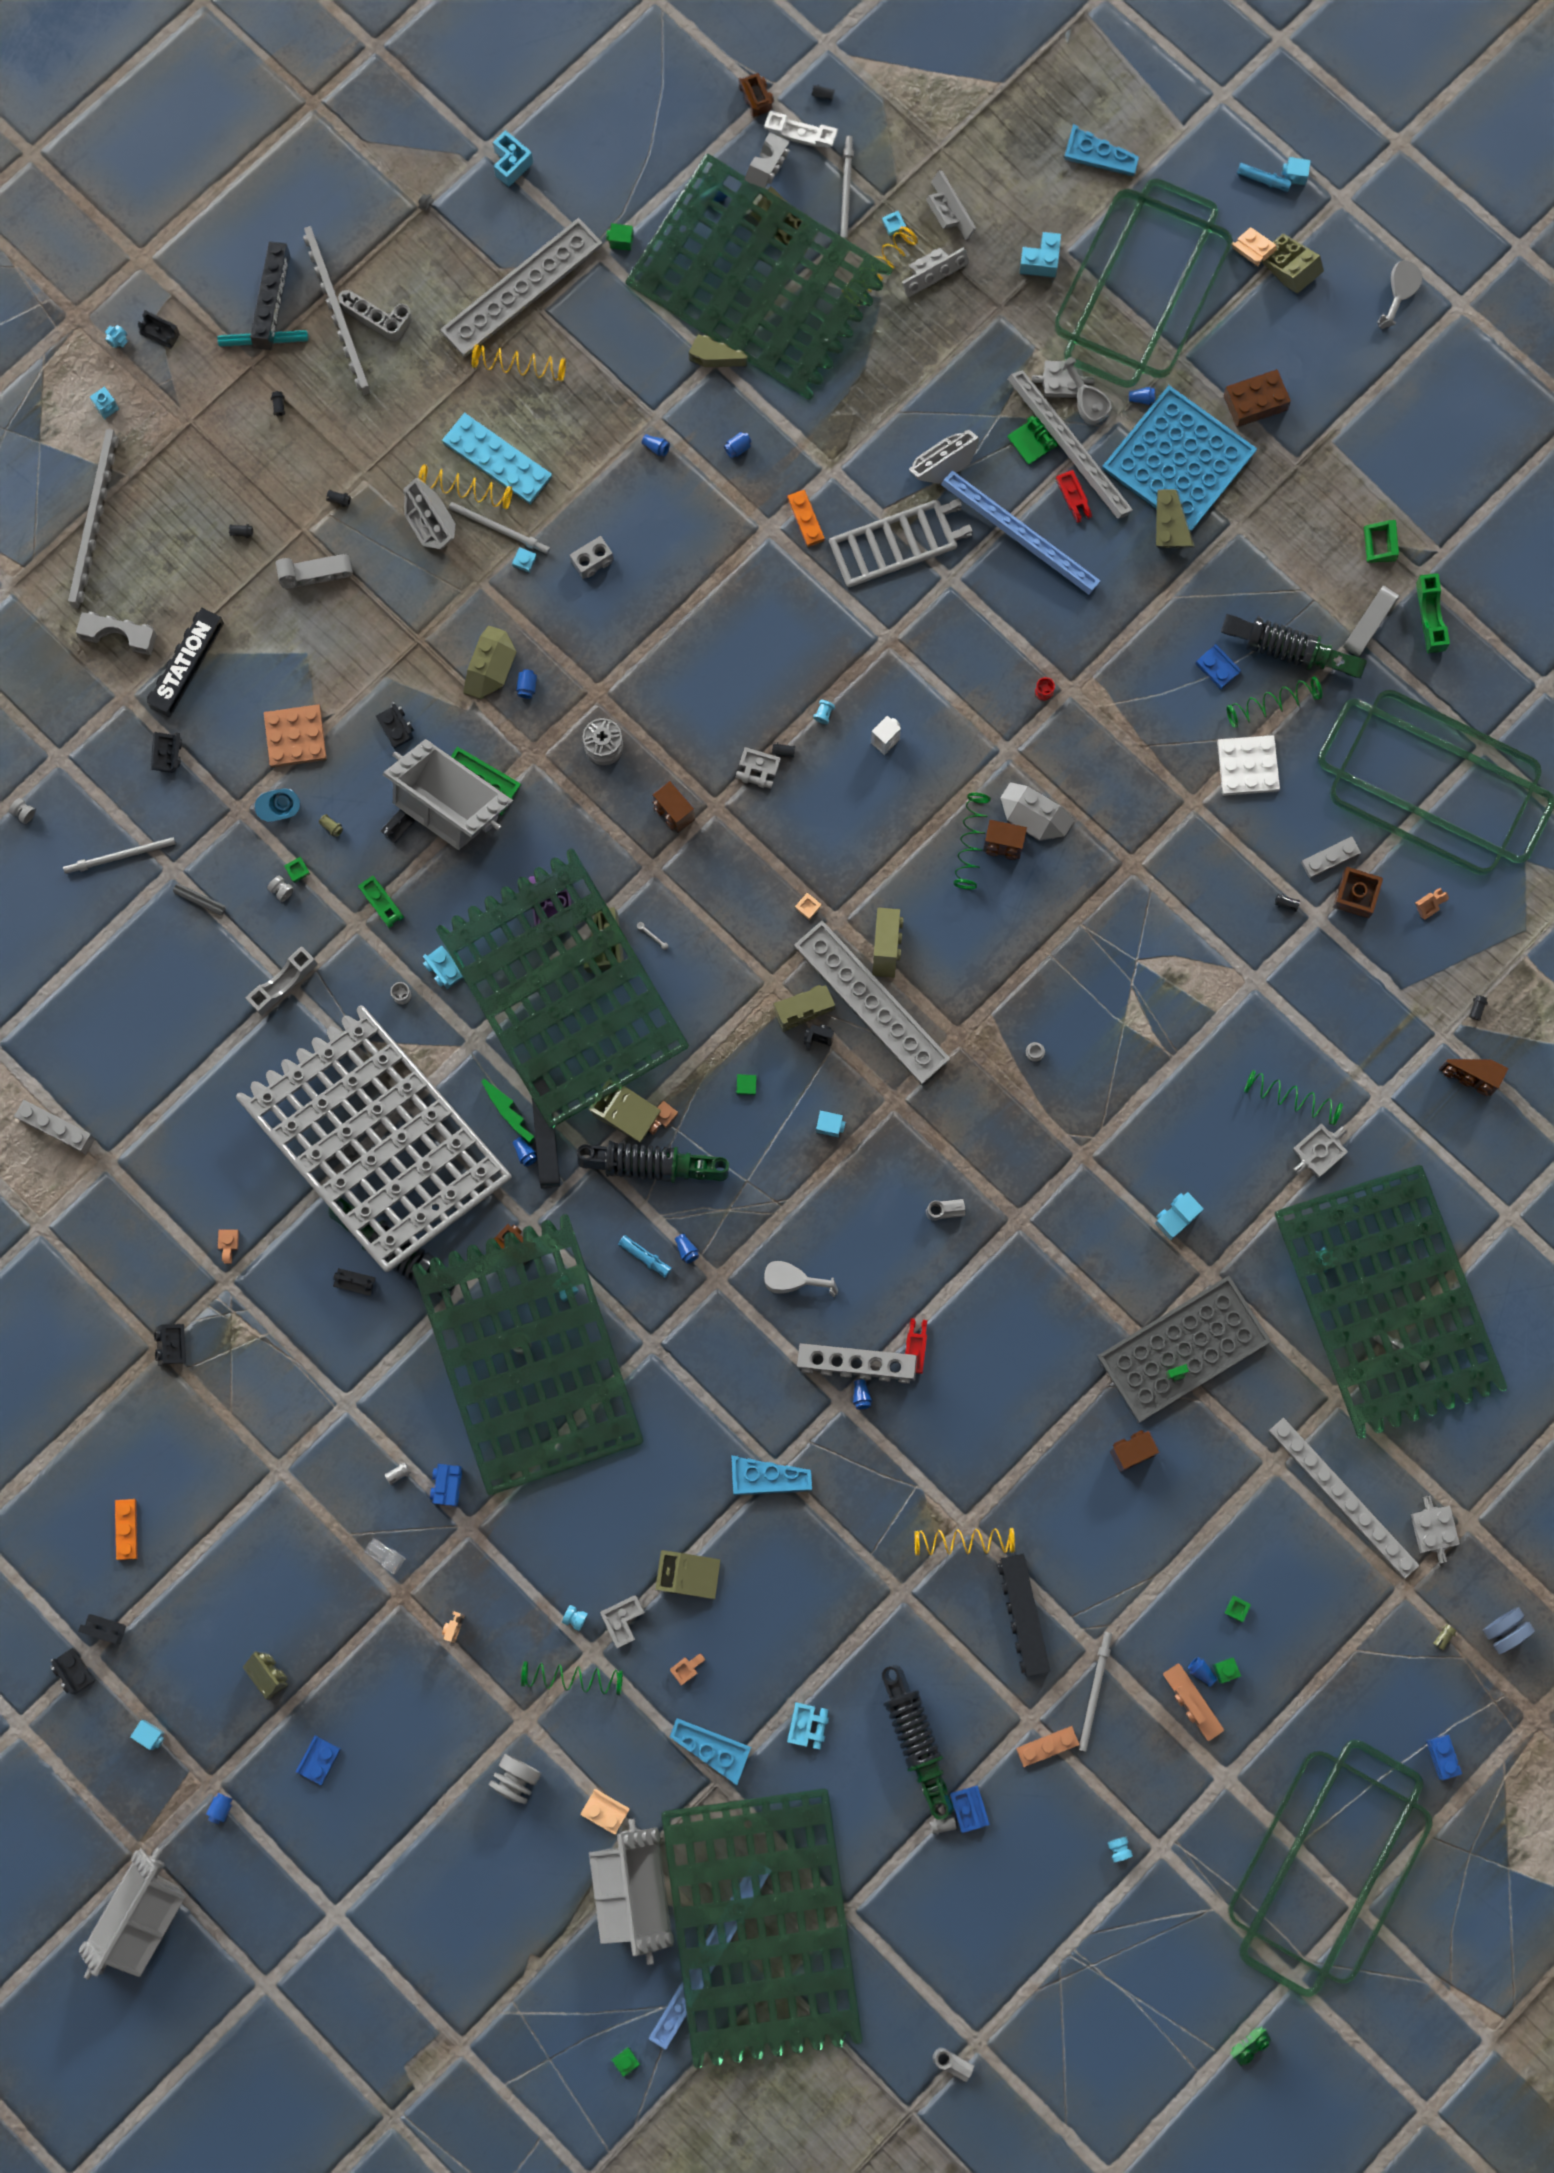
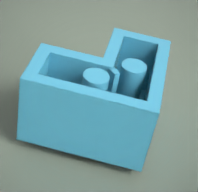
M505 130L493 142L494 151L501 158L494 165L496 177L506 186L510 187L533 164V157L530 150Z
M1043 232L1041 249L1023 247L1020 274L1056 277L1061 234Z
M1189 1192L1185 1195L1180 1193L1171 1203L1172 1207L1168 1211L1164 1209L1156 1216L1158 1220L1155 1224L1170 1240L1177 1236L1203 1211L1201 1205Z

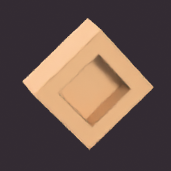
M806 893L795 906V909L810 920L821 908L822 904Z

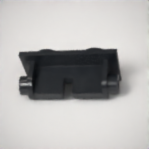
M400 809L380 832L395 843L415 819Z
M338 1268L337 1273L335 1272L333 1280H335L333 1287L371 1296L376 1277Z

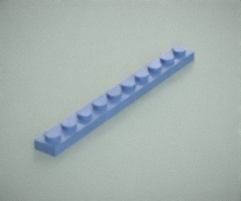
M954 471L943 480L941 485L999 527L1081 590L1090 595L1100 582L1098 578Z
M753 1860L649 2037L651 2041L667 2049L770 1874L771 1870Z

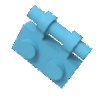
M795 1703L787 1742L807 1746L808 1739H813V1748L821 1749V1744L825 1740L823 1735L825 1725L828 1724L829 1720L827 1718L829 1710L821 1708L819 1716L813 1715L814 1706ZM812 1721L818 1722L816 1734L810 1733Z

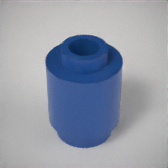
M739 432L726 442L724 449L730 458L738 457L751 448L750 443L752 440L747 433Z
M523 670V672L519 673L516 689L519 697L530 699L535 694L537 675L534 674V671Z
M218 1793L213 1798L206 1813L209 1816L208 1820L218 1825L220 1821L225 1822L232 1807L231 1802L233 1799Z

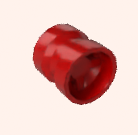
M1048 677L1039 679L1035 689L1036 697L1042 701L1051 699L1055 689L1054 681Z

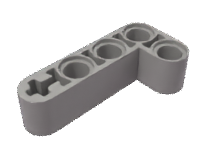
M344 290L339 294L340 306L345 313L391 341L400 339L412 322L410 308L405 304L397 305L389 315L352 291ZM362 309H366L363 313L359 312ZM401 314H407L405 317H399ZM377 318L381 319L379 322H374ZM391 328H397L395 331H389Z
M347 554L293 563L290 558H282L276 561L278 580L284 589L347 578L353 575L350 556Z
M1383 585L1345 642L1343 648L1359 657L1388 612L1391 611L1397 602L1399 595Z

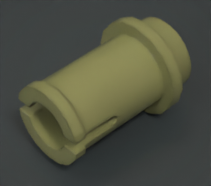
M327 814L320 818L319 824L326 828L331 836L338 837L342 833V825L340 823L337 824Z
M1448 1624L1445 1627L1442 1626L1443 1630L1433 1642L1438 1647L1443 1640L1439 1646L1443 1651L1451 1638L1456 1636V1630Z

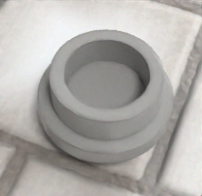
M1033 1042L1026 1048V1056L1031 1061H1040L1045 1055V1049L1040 1043Z

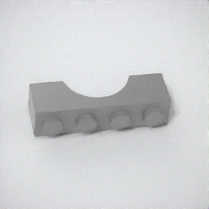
M769 133L759 155L762 158L754 157L744 180L762 189H765L768 183L771 184L774 176L777 175L779 168L782 167L784 160H786L790 149L787 147L790 141Z
M82 612L76 630L79 639L98 643L101 638L111 633L122 634L128 638L133 652L150 656L157 637L156 632L150 625H135L134 622L129 620L122 622L112 616L101 617L94 612Z
M301 946L287 959L285 966L274 978L257 986L245 998L263 1016L318 964Z
M24 1099L14 1115L19 1121L56 1138L85 1155L95 1140L90 1133Z

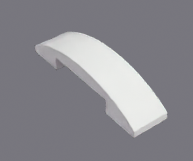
M772 111L769 112L764 125V129L780 137L817 147H832L838 129L825 125H820L819 128L787 119V115Z

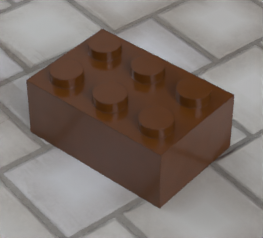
M1278 369L1226 386L1223 395L1236 428L1287 411L1291 403Z

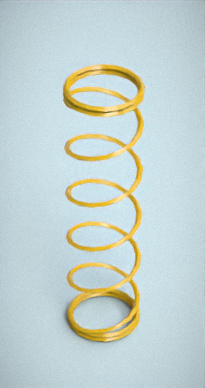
M901 226L899 228V232H896L893 235V241L895 246L890 244H885L882 246V254L884 258L879 256H873L871 258V267L873 270L868 268H862L860 270L859 275L862 282L857 280H851L848 284V288L844 287L842 289V294L849 303H851L854 306H859L861 304V301L857 294L850 289L851 282H858L864 285L869 292H872V290L867 285H865V283L862 280V270L872 271L877 275V277L880 280H883V278L875 271L872 265V260L874 258H881L885 260L891 268H894V265L891 262H889L884 255L883 249L885 246H892L896 248L902 256H906L905 253L902 250H900L895 243L894 237L896 234H900L902 238L911 245H916L918 243L916 235L909 228ZM902 229L906 230L912 237L903 233ZM845 290L852 295L856 302H854L848 297Z
M476 344L474 346L472 353L473 368L477 367L481 352L483 351V361L485 368L487 370L493 368L497 360L498 354H500V364L504 373H507L511 369L516 357L518 371L521 374L518 361V351H515L509 369L507 371H504L500 348L498 349L496 358L491 368H487L485 362L484 346L481 347V350L479 345ZM532 354L529 365L524 374H526V372L528 371L533 359L535 374L538 378H541L544 375L550 361L553 379L555 381H563L566 369L565 358H561L558 371V379H555L552 367V357H549L542 375L538 376L535 364V354Z
M424 464L420 469L418 478L426 484L428 466ZM443 469L440 470L435 483L431 487L432 489L440 477L441 490L444 494H447L451 491L457 480L458 495L460 498H464L474 484V497L478 503L484 500L490 489L492 505L497 507L503 500V509H508L513 492L512 486L508 485L500 502L494 505L492 499L493 482L491 481L484 497L478 501L475 492L476 477H474L468 492L464 496H460L459 473H457L449 491L444 492L442 487Z
M994 1528L990 1535L987 1552L978 1529H975L972 1534L969 1551H967L961 1531L957 1529L953 1536L950 1553L941 1530H938L935 1535L931 1553L924 1533L922 1531H915V1555H920L919 1534L922 1533L928 1553L932 1556L939 1532L942 1535L948 1555H951L957 1531L961 1535L965 1551L968 1555L971 1551L976 1531L979 1533L984 1552L988 1554L994 1530H996L1003 1552L1007 1553L1008 1546H1010V1553H1014V1528L1009 1529L1006 1550H1004L999 1531Z

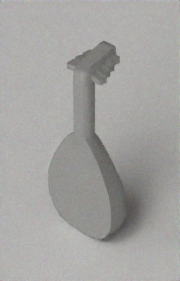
M1407 260L1399 261L1392 269L1391 286L1394 300L1388 315L1383 314L1377 322L1379 324L1378 327L1381 329L1396 324L1393 320L1400 302L1413 295L1421 285V270Z
M1070 357L1066 360L1062 371L1067 369L1078 387L1077 405L1079 414L1085 423L1089 425L1098 424L1109 416L1112 411V404L1103 392L1084 384L1073 366L1076 363V359Z
M783 1261L771 1262L766 1267L764 1282L768 1291L772 1293H788L805 1285L829 1288V1293L833 1295L832 1297L838 1294V1288L833 1277L831 1280L810 1278L797 1267Z

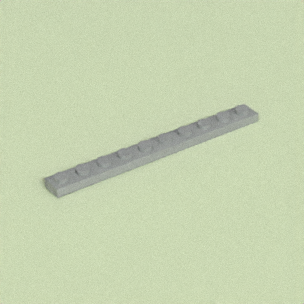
M311 226L304 228L306 235L303 236L306 247L310 246L312 250L309 252L311 261H316L317 267L314 269L317 278H322L323 283H320L323 294L327 293L328 299H326L328 308L334 311V315L331 316L334 325H339L340 331H337L340 341L345 342L346 346L343 347L346 358L350 357L351 363H349L351 372L357 375V379H354L357 389H362L363 395L369 394L368 383Z
M1022 370L1011 374L1008 380L1013 388L1020 394L1024 402L1028 404L1035 416L1039 418L1117 519L1129 515L1133 509L1025 372Z
M106 429L68 599L72 608H80V603L84 601V585L88 583L87 572L88 568L92 566L91 554L96 548L95 536L96 533H99L100 529L99 517L103 515V499L107 497L106 486L107 482L111 480L110 468L115 462L114 450L118 447L119 438L112 429Z
M1284 1417L1268 1431L1403 1579L1408 1577L1419 1566Z

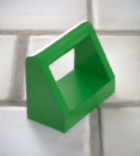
M1387 520L1364 526L1367 563L1396 562L1399 556L1396 520ZM1372 531H1386L1387 553L1374 556Z

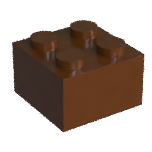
M671 781L653 794L652 803L655 806L653 809L658 816H663L667 820L665 823L670 830L674 829L679 833L695 820L694 808Z
M989 820L983 852H987L986 854L990 856L1003 855L1009 860L1020 859L1027 827Z
M1346 867L1333 908L1369 919L1374 912L1383 878Z
M1143 1430L1138 1431L1130 1436L1131 1440L1126 1441L1124 1438L1112 1445L1113 1449L1110 1453L1120 1472L1144 1462L1159 1453L1149 1431L1145 1433Z

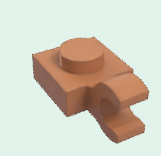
M1439 888L1433 894L1429 893L1415 902L1420 917L1426 920L1439 911L1438 905L1446 902L1449 896L1447 892L1443 893L1442 889Z
M665 1101L657 1107L661 1110V1113L648 1131L652 1135L655 1134L661 1125L667 1128L678 1115V1112Z
M219 1230L218 1250H223L222 1261H224V1264H232V1250H238L239 1230Z
M701 1653L691 1661H688L685 1657L669 1670L682 1686L697 1674L694 1668L705 1661V1658Z

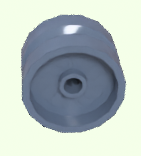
M1520 1607L1505 1613L1482 1630L1487 1639H1495L1501 1635L1493 1644L1498 1654L1518 1646L1535 1632L1530 1622H1523L1517 1626L1525 1616Z

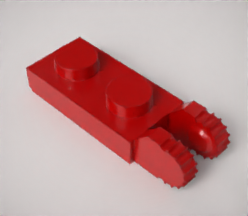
M1071 470L1056 476L1058 486L1070 511L1072 510L1075 521L1077 523L1081 522V515L1077 509L1081 506L1085 516L1088 519L1091 518L1092 514L1087 504L1088 501L1074 471Z
M911 1318L905 1354L917 1356L916 1374H923L927 1320H923L921 1324V1334L914 1333L916 1321L915 1318Z

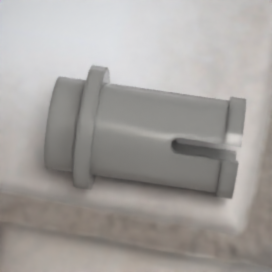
M400 1463V1466L385 1474L390 1485L404 1476H409L408 1474L411 1471L406 1463Z
M954 1817L938 1821L933 1819V1822H930L932 1834L939 1835L941 1832L956 1830Z

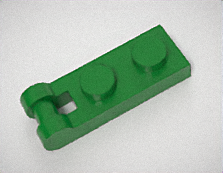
M374 875L358 885V888L388 928L394 926L393 923L397 920L401 921L404 918ZM392 910L394 914L388 918L386 913Z

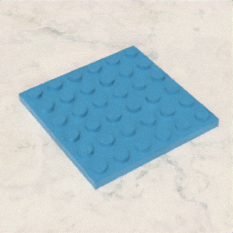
M1168 385L1105 462L1102 470L1156 509L1157 490L1176 489L1179 492L1191 533L1256 453L1257 448Z

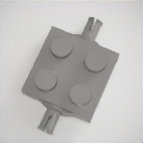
M1045 361L1043 376L1032 375V383L1043 384L1044 397L1077 398V385L1067 369L1062 371L1066 361ZM1076 361L1073 366L1084 384H1094V376H1083L1082 362Z
M1321 1123L1292 1149L1301 1160V1163L1293 1168V1170L1299 1175L1308 1168L1318 1178L1322 1176L1348 1152L1339 1140L1347 1133L1346 1129L1340 1133L1344 1129L1341 1126L1335 1133H1332Z
M1431 1496L1422 1497L1426 1509L1411 1514L1420 1553L1428 1551L1437 1552L1439 1563L1447 1562L1444 1550L1460 1545L1451 1507H1433Z

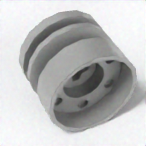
M605 718L595 719L588 723L582 736L585 753L588 758L595 764L603 766L616 762L622 755L624 748L621 730L618 725L612 720Z
M505 1754L499 1764L506 1771L505 1774L495 1773L493 1776L501 1781L497 1783L491 1780L489 1785L503 1797L513 1802L526 1804L528 1799L523 1797L521 1793L524 1792L528 1795L532 1793L525 1787L526 1783L536 1785L542 1773L522 1761Z

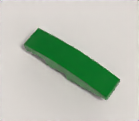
M483 1078L481 1082L502 1118L529 1145H532L536 1139L522 1127L525 1124L524 1118L512 1110L515 1106L514 1101Z

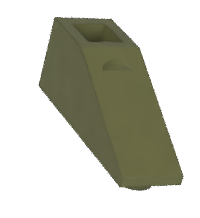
M698 334L688 352L690 361L705 368L747 366L748 356L740 350L735 351L725 343L719 344L706 335Z

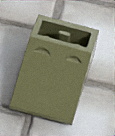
M772 186L764 189L742 216L755 230L787 252H789L810 225Z
M1282 234L1273 242L1276 244L1277 250L1266 260L1261 261L1285 287L1297 294L1324 272L1320 255L1285 234Z
M608 1078L588 1109L594 1118L640 1143L661 1113L660 1109L611 1078Z
M661 1550L655 1590L715 1599L721 1559Z
M255 1651L243 1666V1669L265 1699L270 1700L288 1686L286 1682L288 1678L282 1670L276 1669L274 1666L276 1661L270 1654Z

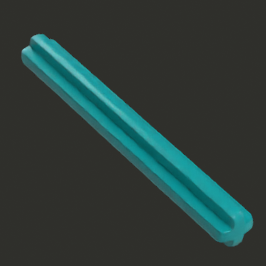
M306 330L275 332L273 343L308 341V332ZM251 334L219 335L217 339L220 347L252 345Z

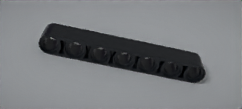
M548 1057L528 1059L541 1189L560 1187Z

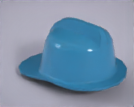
M289 789L269 791L261 794L256 799L254 804L255 812L259 818L267 822L290 818L298 812L300 800L297 794Z

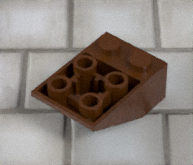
M1447 1059L1439 1068L1446 1077H1454L1460 1080L1462 1085L1466 1087L1472 1086L1477 1089L1478 1093L1484 1096H1491L1499 1089L1509 1069L1491 1059Z

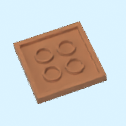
M319 704L264 712L271 768L327 760Z

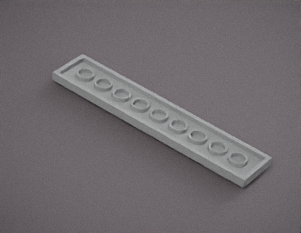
M577 218L440 329L441 333L465 358L473 351L476 344L480 346L600 249L603 246L602 242L580 218Z
M823 921L818 923L794 944L797 951L921 1085L950 1060V1057Z

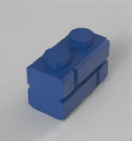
M438 1464L437 1468H434L432 1479L436 1480L435 1488H431L430 1500H433L434 1505L458 1507L463 1470L461 1466Z
M1449 1735L1439 1736L1426 1741L1439 1780L1449 1779L1462 1774L1460 1766L1457 1765L1458 1760Z

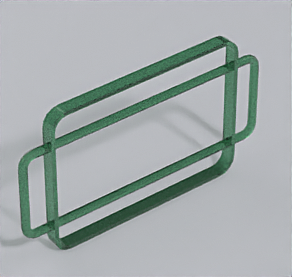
M1158 178L1149 180L1141 193L1132 189H1122L1115 195L1056 315L1055 331L1060 337L1069 341L1064 351L1065 360L1072 357V350L1075 344L1136 369L1131 380H1124L1077 359L1076 363L1073 364L1074 367L1125 388L1135 386L1142 373L1155 378H1165L1170 375L1231 248L1232 236L1229 231L1214 224L1219 213L1215 202ZM1159 186L1209 207L1211 214L1208 221L1149 197L1148 194L1151 188ZM1126 197L1136 200L1137 202L1074 332L1071 333L1064 330L1060 326L1059 320L1117 202ZM1143 204H1146L1198 226L1203 231L1139 362L1080 337V334ZM1212 232L1223 237L1227 242V247L1170 366L1164 370L1148 366L1147 363L1209 233Z
M1393 690L1381 692L1373 705L1356 698L1346 701L1318 754V763L1321 768L1337 776L1330 790V798L1334 804L1479 875L1492 872L1501 856L1515 863L1527 861L1532 855L1554 810L1553 794L1537 785L1542 770L1541 765L1535 758ZM1384 697L1394 698L1530 764L1535 770V778L1533 782H1529L1376 706ZM1352 706H1357L1369 713L1341 769L1327 763L1325 757L1349 709ZM1372 714L1528 789L1527 795L1501 847L1344 771ZM1342 778L1496 853L1497 856L1492 866L1488 868L1478 867L1341 800L1335 791L1339 779ZM1535 792L1548 800V805L1523 855L1518 856L1505 850L1532 793Z
M1357 1739L1347 1742L1338 1758L1323 1751H1313L1304 1758L1228 1905L1230 1920L1236 1926L1247 1931L1239 1950L1241 1959L1247 1965L1304 1997L1316 1995L1320 1991L1326 1977L1341 1984L1348 1983L1356 1977L1432 1828V1817L1429 1811L1416 1803L1423 1789V1779L1420 1774ZM1359 1748L1411 1777L1415 1781V1787L1409 1799L1344 1763L1351 1749ZM1316 1755L1323 1756L1335 1764L1249 1928L1234 1917V1905L1306 1766L1312 1757ZM1343 1767L1405 1802L1406 1805L1322 1969L1257 1933V1930ZM1414 1807L1424 1814L1426 1818L1425 1829L1352 1972L1345 1978H1336L1329 1974V1971ZM1254 1936L1319 1972L1313 1986L1310 1989H1306L1251 1958L1248 1955V1948Z

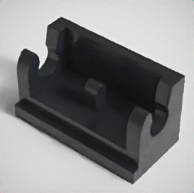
M144 310L142 314L143 322H138L139 333L172 349L180 335L177 325Z

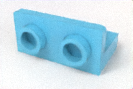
M440 946L428 956L426 954L423 956L425 960L423 965L429 972L433 971L436 977L434 979L440 987L444 985L446 989H449L465 977V974L443 946Z

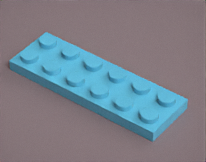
M466 413L460 417L442 440L443 444L504 487L512 486L513 493L528 504L533 502L552 478L550 472Z

